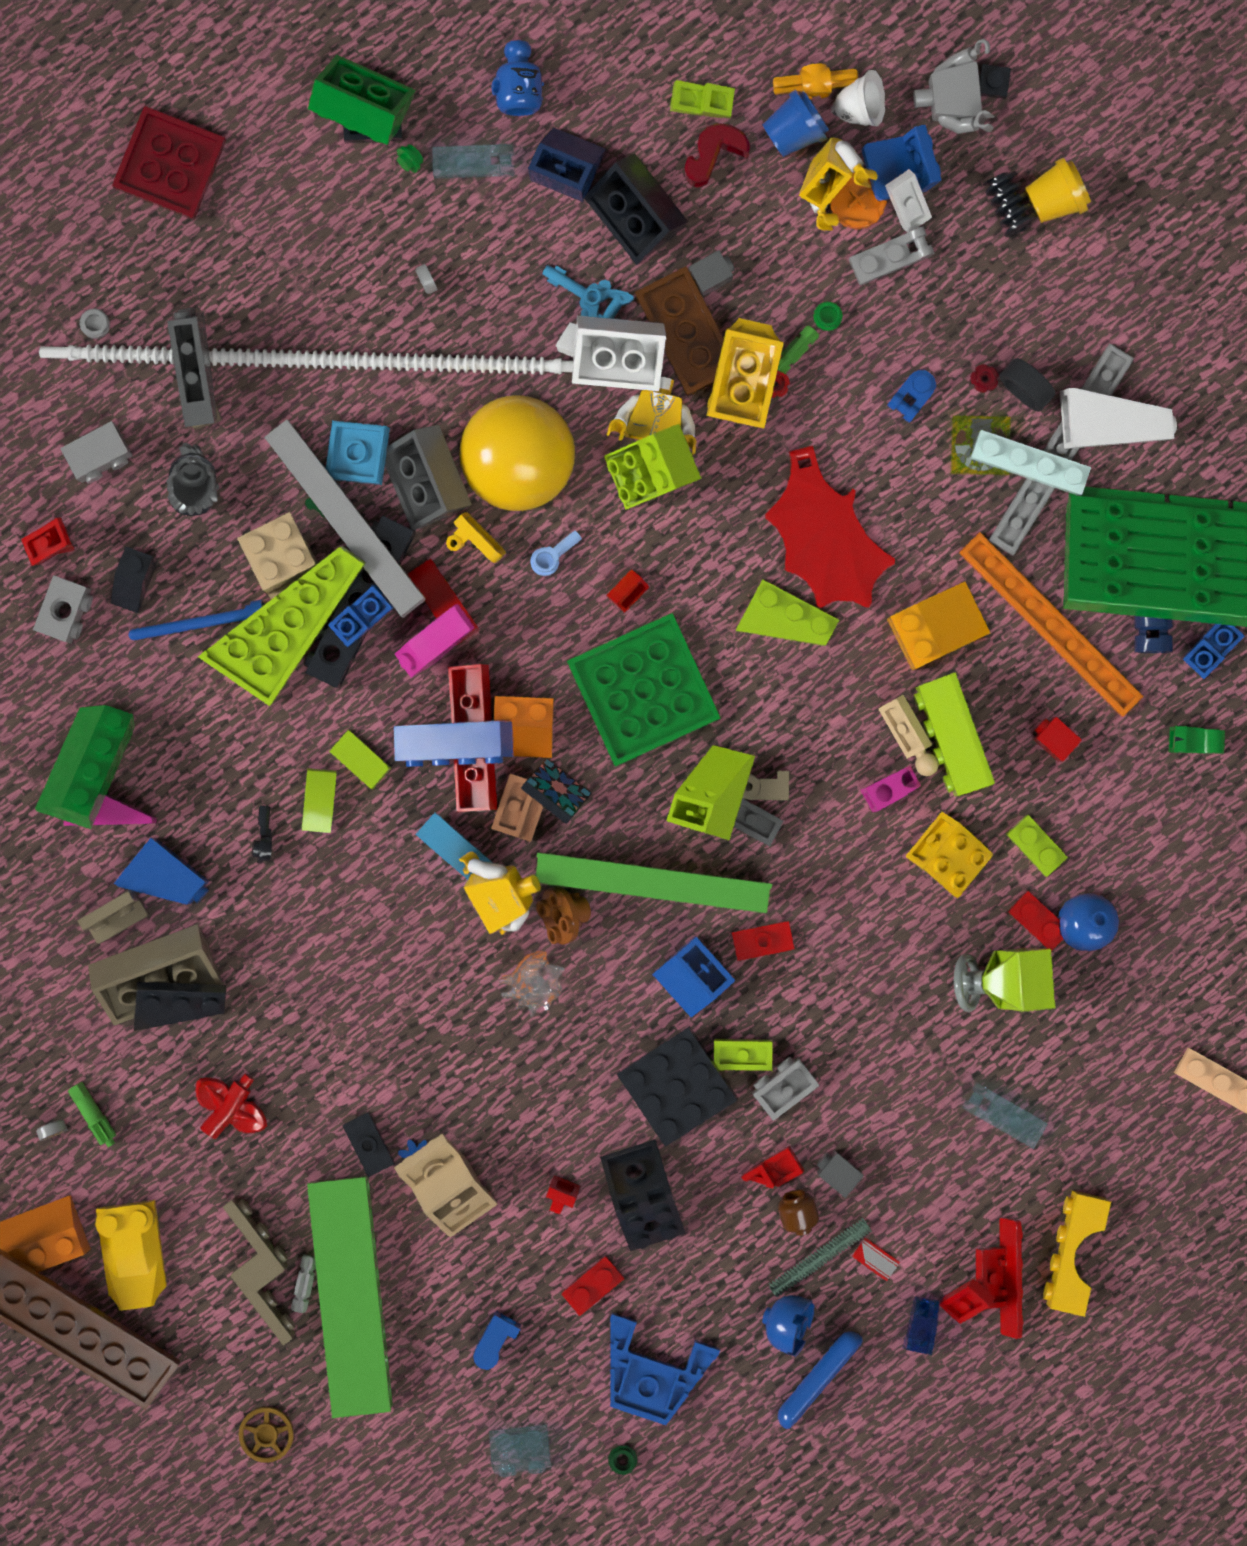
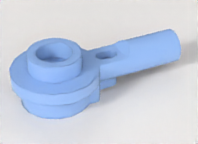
M574 530L553 548L542 547L535 550L530 559L533 571L541 576L553 574L558 569L559 557L582 539L578 532Z

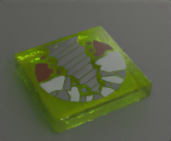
M953 415L951 421L950 474L1008 476L1009 472L970 458L980 430L1010 439L1011 417Z

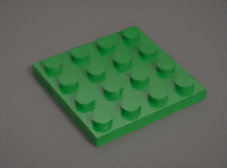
M673 613L567 661L615 767L721 719Z

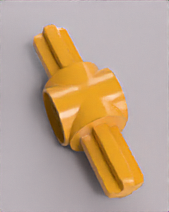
M810 64L801 68L800 75L775 77L773 79V90L776 95L789 94L796 89L799 93L805 91L810 100L815 96H820L823 99L830 96L832 89L845 88L854 83L859 76L857 69L830 71L826 64Z

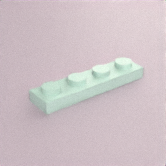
M983 430L979 431L970 458L1077 496L1082 495L1091 470L1089 466Z

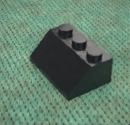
M636 154L615 162L585 197L587 203L636 265L640 264L671 240L688 223L685 216Z

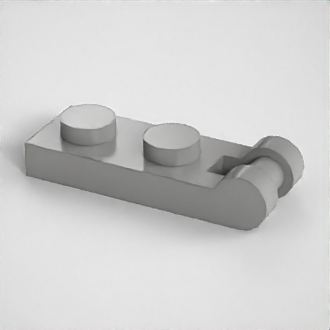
M924 227L916 228L907 234L849 257V262L859 285L861 286L934 255L932 246H928L925 239L927 234ZM915 242L918 251L910 254L907 244Z

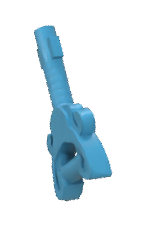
M547 265L542 273L548 278L547 282L555 287L560 285L581 298L580 308L583 309L581 316L614 319L622 306L628 305L634 300V297L627 292L611 289V284L607 280H601L598 285L593 283L588 288H585L566 276V271L557 265L555 268ZM607 298L612 299L604 314L600 315L598 313L600 303L604 302Z

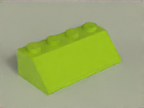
M956 673L916 687L917 693L913 694L914 701L919 711L924 710L927 718L923 722L924 729L928 738L933 737L937 748L933 749V753L939 765L943 764L947 775L943 776V781L948 793L953 792L954 796H960L994 785L992 773Z

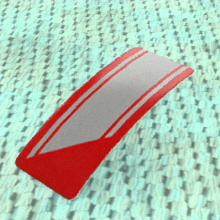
M867 1238L863 1239L852 1255L854 1259L885 1281L890 1278L900 1264L898 1260Z

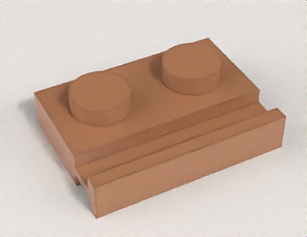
M510 774L491 829L531 842L543 806L521 789L527 779Z

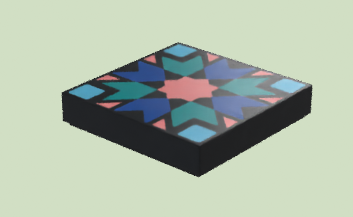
M547 758L521 787L524 792L565 824H568L592 794Z

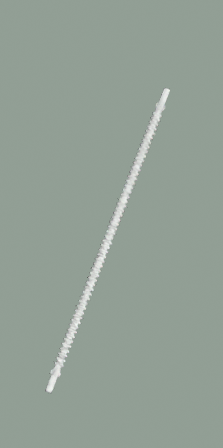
M88 344L86 347L73 345L68 347L40 346L39 349L40 358H63L69 361L86 359L87 362L95 359L97 363L100 359H103L105 363L109 359L113 363H116L117 360H120L121 363L128 360L130 364L134 360H137L138 364L142 360L146 364H149L150 361H154L155 364L162 361L164 365L167 361H170L174 365L172 348L167 350L165 346L162 350H159L157 346L152 350L149 346H146L145 349H142L141 346L134 349L132 345L128 349H125L123 345L119 349L115 345L112 348H108L107 345L100 348L98 344L95 345V348ZM216 348L209 351L210 362L214 366L218 362L222 366H225L226 363H229L230 366L237 363L239 367L242 366V363H246L247 367L251 363L255 367H258L259 364H263L264 367H267V364H271L273 368L276 364H279L281 368L284 367V364H287L289 368L292 365H296L297 368H300L301 365H305V368L313 365L315 369L318 365H321L323 369L327 365L331 369L334 366H338L339 369L347 366L348 370L351 369V366H355L356 370L362 366L364 370H367L368 367H372L373 370H376V367H380L382 371L385 367H389L390 371L393 370V367H396L398 371L404 367L406 371H409L410 368H414V371L422 368L425 372L427 368H430L434 372L437 368L440 372L443 369H447L448 372L456 369V372L459 373L460 369H464V372L467 373L471 369L473 373H476L477 370H481L482 373L485 370H489L491 374L494 370H498L499 374H501L502 370H505L507 374L513 370L515 374H518L519 371H523V374L531 371L532 375L535 374V371H539L541 375L544 372L561 374V372L573 371V361H563L561 358L544 360L543 357H540V360H536L534 356L531 360H527L526 356L520 360L518 356L515 359H510V356H507L506 359H502V356L494 359L491 355L489 359H486L484 355L481 358H477L476 355H473V358H469L468 355L460 358V355L457 354L456 358H452L451 354H449L445 358L443 354H440L439 357H435L434 354H431V357H427L425 353L422 357H418L417 353L411 357L409 353H406V356H401V353H398L397 356H393V353L385 356L383 352L380 356H377L375 352L372 355H368L367 352H364V355H360L359 352L351 355L350 351L347 352V355H343L342 351H339L337 355L334 354V351H331L330 354H326L325 351H322V354H318L316 350L313 354H309L308 350L304 354L300 350H297L296 353H293L292 350H289L288 353H284L283 350H280V353H276L274 349L271 353H268L266 349L263 352H259L258 349H255L254 352H251L250 349L242 352L241 348L237 352H234L233 348H230L228 352L224 348L221 351H217Z

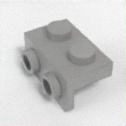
M791 1057L787 1058L777 1066L779 1071L770 1078L768 1075H765L753 1085L756 1088L752 1091L753 1096L773 1121L819 1087V1084L798 1057L794 1060Z

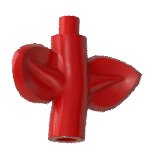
M245 1073L239 1081L234 1080L230 1088L226 1083L217 1078L206 1077L200 1078L197 1081L195 1088L197 1101L202 1107L209 1111H214L200 1126V1129L213 1139H217L230 1123L242 1133H256L267 1127V1120L263 1111L254 1102L245 1101L251 1093L248 1088L254 1079Z

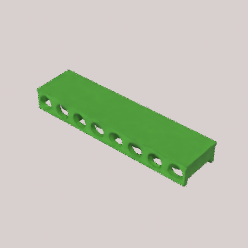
M537 853L536 877L543 884L767 913L770 888L772 889V884L765 882Z
M367 1175L361 1177L310 1181V1183H307L332 1418L391 1412L393 1400L369 1178Z

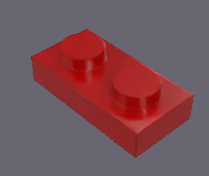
M1026 891L1008 910V913L1045 948L1051 949V952L1063 940L1059 928L1061 927L1060 920L1029 891Z
M605 1255L563 1290L561 1295L575 1312L581 1316L623 1281L624 1276Z
M973 1278L945 1295L938 1305L961 1324L989 1308L995 1297L987 1291L985 1286Z

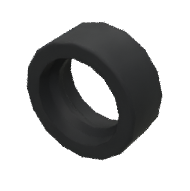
M1013 359L1000 374V380L1003 385L1024 405L1034 411H1042L1055 396V390L1050 382L1037 369L1022 359Z

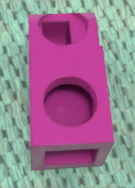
M909 765L860 791L872 813L907 796L908 793L919 788L921 784Z

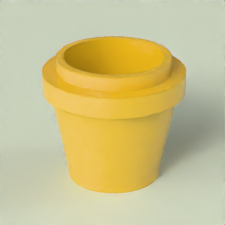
M1064 158L1055 161V166L1025 187L1027 196L1041 223L1077 212L1082 214L1088 211L1087 204L1091 203V200L1072 160L1066 162Z

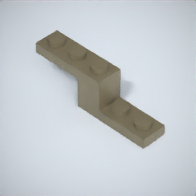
M235 1196L223 1206V1209L257 1254L234 1270L230 1276L284 1346L295 1336L296 1333L293 1329L296 1326L289 1315L286 1313L282 1315L276 1308L278 1302L269 1290L264 1292L262 1288L286 1270L289 1266L285 1262L288 1260V1257L280 1246L274 1247L268 1238L271 1235L268 1229L261 1222L257 1224L251 1217L253 1211L244 1199L239 1201Z

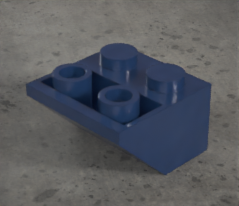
M553 127L539 143L528 167L530 181L583 202L606 153V149Z

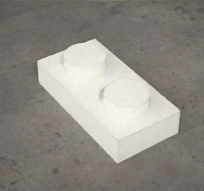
M910 169L885 185L901 226L907 233L932 218L917 178Z

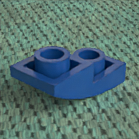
M373 585L356 602L341 612L328 626L349 647L394 607L384 593L376 585Z
M1214 624L1185 655L1183 660L1205 679L1245 635L1235 626Z

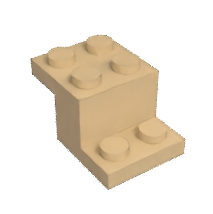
M290 512L237 538L262 590L269 595L271 600L318 564L309 544L304 540Z
M443 1134L430 1140L426 1146L413 1155L406 1157L403 1162L394 1167L398 1176L413 1190L424 1213L450 1238L498 1205L492 1194L480 1183L466 1157Z

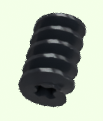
M1017 171L1004 172L982 184L983 186H989L985 192L988 197L995 196L990 201L992 207H999L995 211V216L998 218L1004 217L999 224L1000 227L1009 228L1004 234L1005 238L1012 237L1033 226L1031 221L1037 216L1036 213H1026L1032 206L1031 203L1022 204L1021 202L1027 196V193H1017L1016 191L1023 185L1022 182H1012V179L1018 174Z

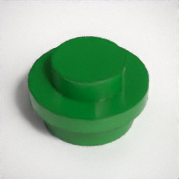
M408 144L397 149V161L405 171L410 170L416 173L420 170L423 157L413 145Z
M823 302L816 307L813 319L819 329L832 331L840 325L843 315L837 304Z

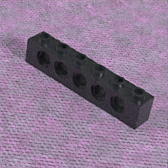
M382 516L380 521L375 520L371 528L382 543L391 544L390 553L401 565L416 534L413 530ZM364 567L332 613L333 617L330 623L351 605V600L355 595H363L371 586H377L375 582L366 583L364 581V573L366 571ZM324 625L317 637L320 644L316 652L311 651L305 661L304 666L307 667L305 673L340 690L368 631L347 647L329 626ZM332 646L338 647L340 657L334 662H328L325 656L327 649Z

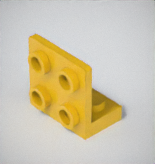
M941 812L905 857L927 872L950 894L959 898L991 859L993 853L962 824Z

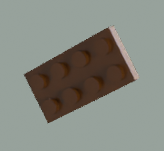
M687 266L636 291L635 296L648 322L664 324L666 333L664 353L688 397L714 384L724 338Z

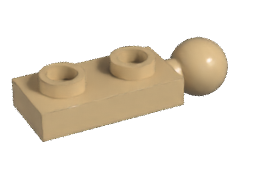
M901 695L878 708L906 758L916 756L915 767L918 773L923 776H931L936 773L939 766L938 760L933 754L927 753L925 750L932 746V743L905 696Z

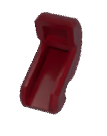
M717 123L706 127L699 135L697 143L698 159L689 156L685 163L684 176L689 185L699 188L708 184L721 149L748 159L750 143L746 135L732 125Z

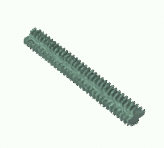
M861 1218L862 1221L858 1220L859 1224L856 1222V1226L853 1224V1228L850 1226V1230L847 1228V1232L844 1230V1234L841 1232V1236L838 1235V1238L835 1237V1240L832 1239V1242L829 1241V1244L826 1243V1246L820 1247L821 1251L817 1249L818 1253L814 1251V1255L811 1253V1257L808 1255V1259L805 1258V1261L802 1260V1263L799 1262V1265L796 1264V1267L793 1266V1269L790 1268V1271L784 1272L785 1276L781 1274L782 1278L778 1276L779 1280L775 1279L776 1282L772 1281L773 1284L769 1283V1288L773 1294L779 1297V1294L782 1295V1292L785 1293V1290L788 1291V1288L791 1289V1286L794 1287V1284L800 1283V1280L806 1278V1275L809 1276V1273L812 1274V1271L815 1272V1269L818 1270V1267L821 1268V1265L824 1266V1263L830 1262V1259L839 1255V1252L842 1253V1250L845 1251V1248L848 1249V1246L851 1247V1244L854 1245V1242L857 1243V1240L860 1241V1238L872 1232L866 1221Z

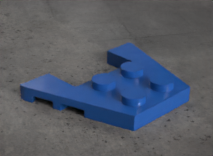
M612 1312L610 1318V1407L667 1425L698 1380L703 1377L704 1372L713 1360L717 1358L720 1348L695 1340L686 1367L680 1368L628 1350L637 1320Z

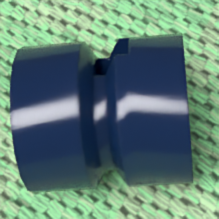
M1134 616V628L1139 631V634L1134 637V653L1173 652V636L1168 633V630L1173 627V620ZM1148 631H1160L1159 638H1148Z

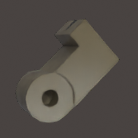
M777 771V779H758L750 774L743 799L788 801L789 771Z

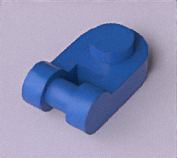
M926 370L915 371L909 376L887 406L893 411L897 409L904 415L903 419L910 423L933 394L936 388L934 376ZM906 394L916 400L912 406L903 400Z

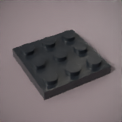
M690 1025L617 1073V1076L665 1147L738 1100L737 1095Z

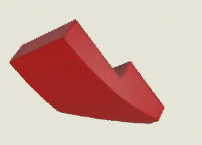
M789 1145L742 1174L741 1178L743 1181L757 1182L773 1189L774 1186L779 1187L799 1176L805 1170Z

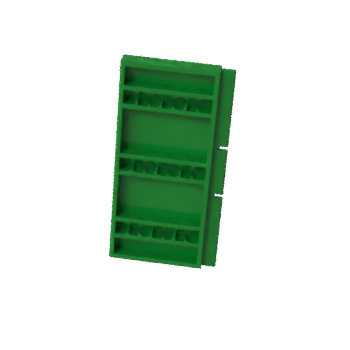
M1088 486L1084 487L1081 496L1068 492L1063 609L1247 627V502L1233 501V508L1230 509L1228 508V500L1170 495L1169 502H1165V494Z

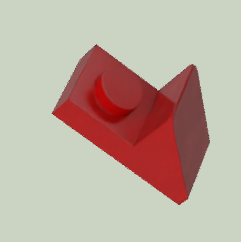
M61 517L52 520L21 539L31 566L40 565L57 554L75 550Z

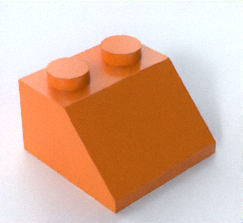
M495 696L494 721H512L513 756L552 758L554 699Z

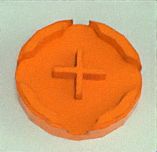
M853 172L850 180L832 199L829 205L832 214H837L839 223L844 227L856 230L868 228L875 224L883 215L887 200H876L872 186L868 188L856 185L854 182L855 172Z

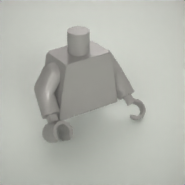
M985 39L978 40L974 49L968 47L950 56L937 66L929 78V89L913 91L914 107L931 106L932 121H939L942 127L956 134L978 131L979 128L986 132H991L994 128L991 124H984L986 119L994 118L995 116L988 111H982L977 61L973 62L977 59V55L980 54L982 43L985 44V53L988 54L990 52V44Z

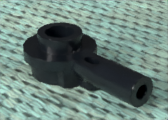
M264 805L259 806L258 812L259 839L253 840L252 857L257 858L258 864H262L263 861L270 862L272 851L271 829H269L271 807Z

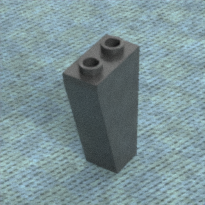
M195 308L180 309L167 321L184 424L185 427L215 423L217 411L204 312L196 313Z

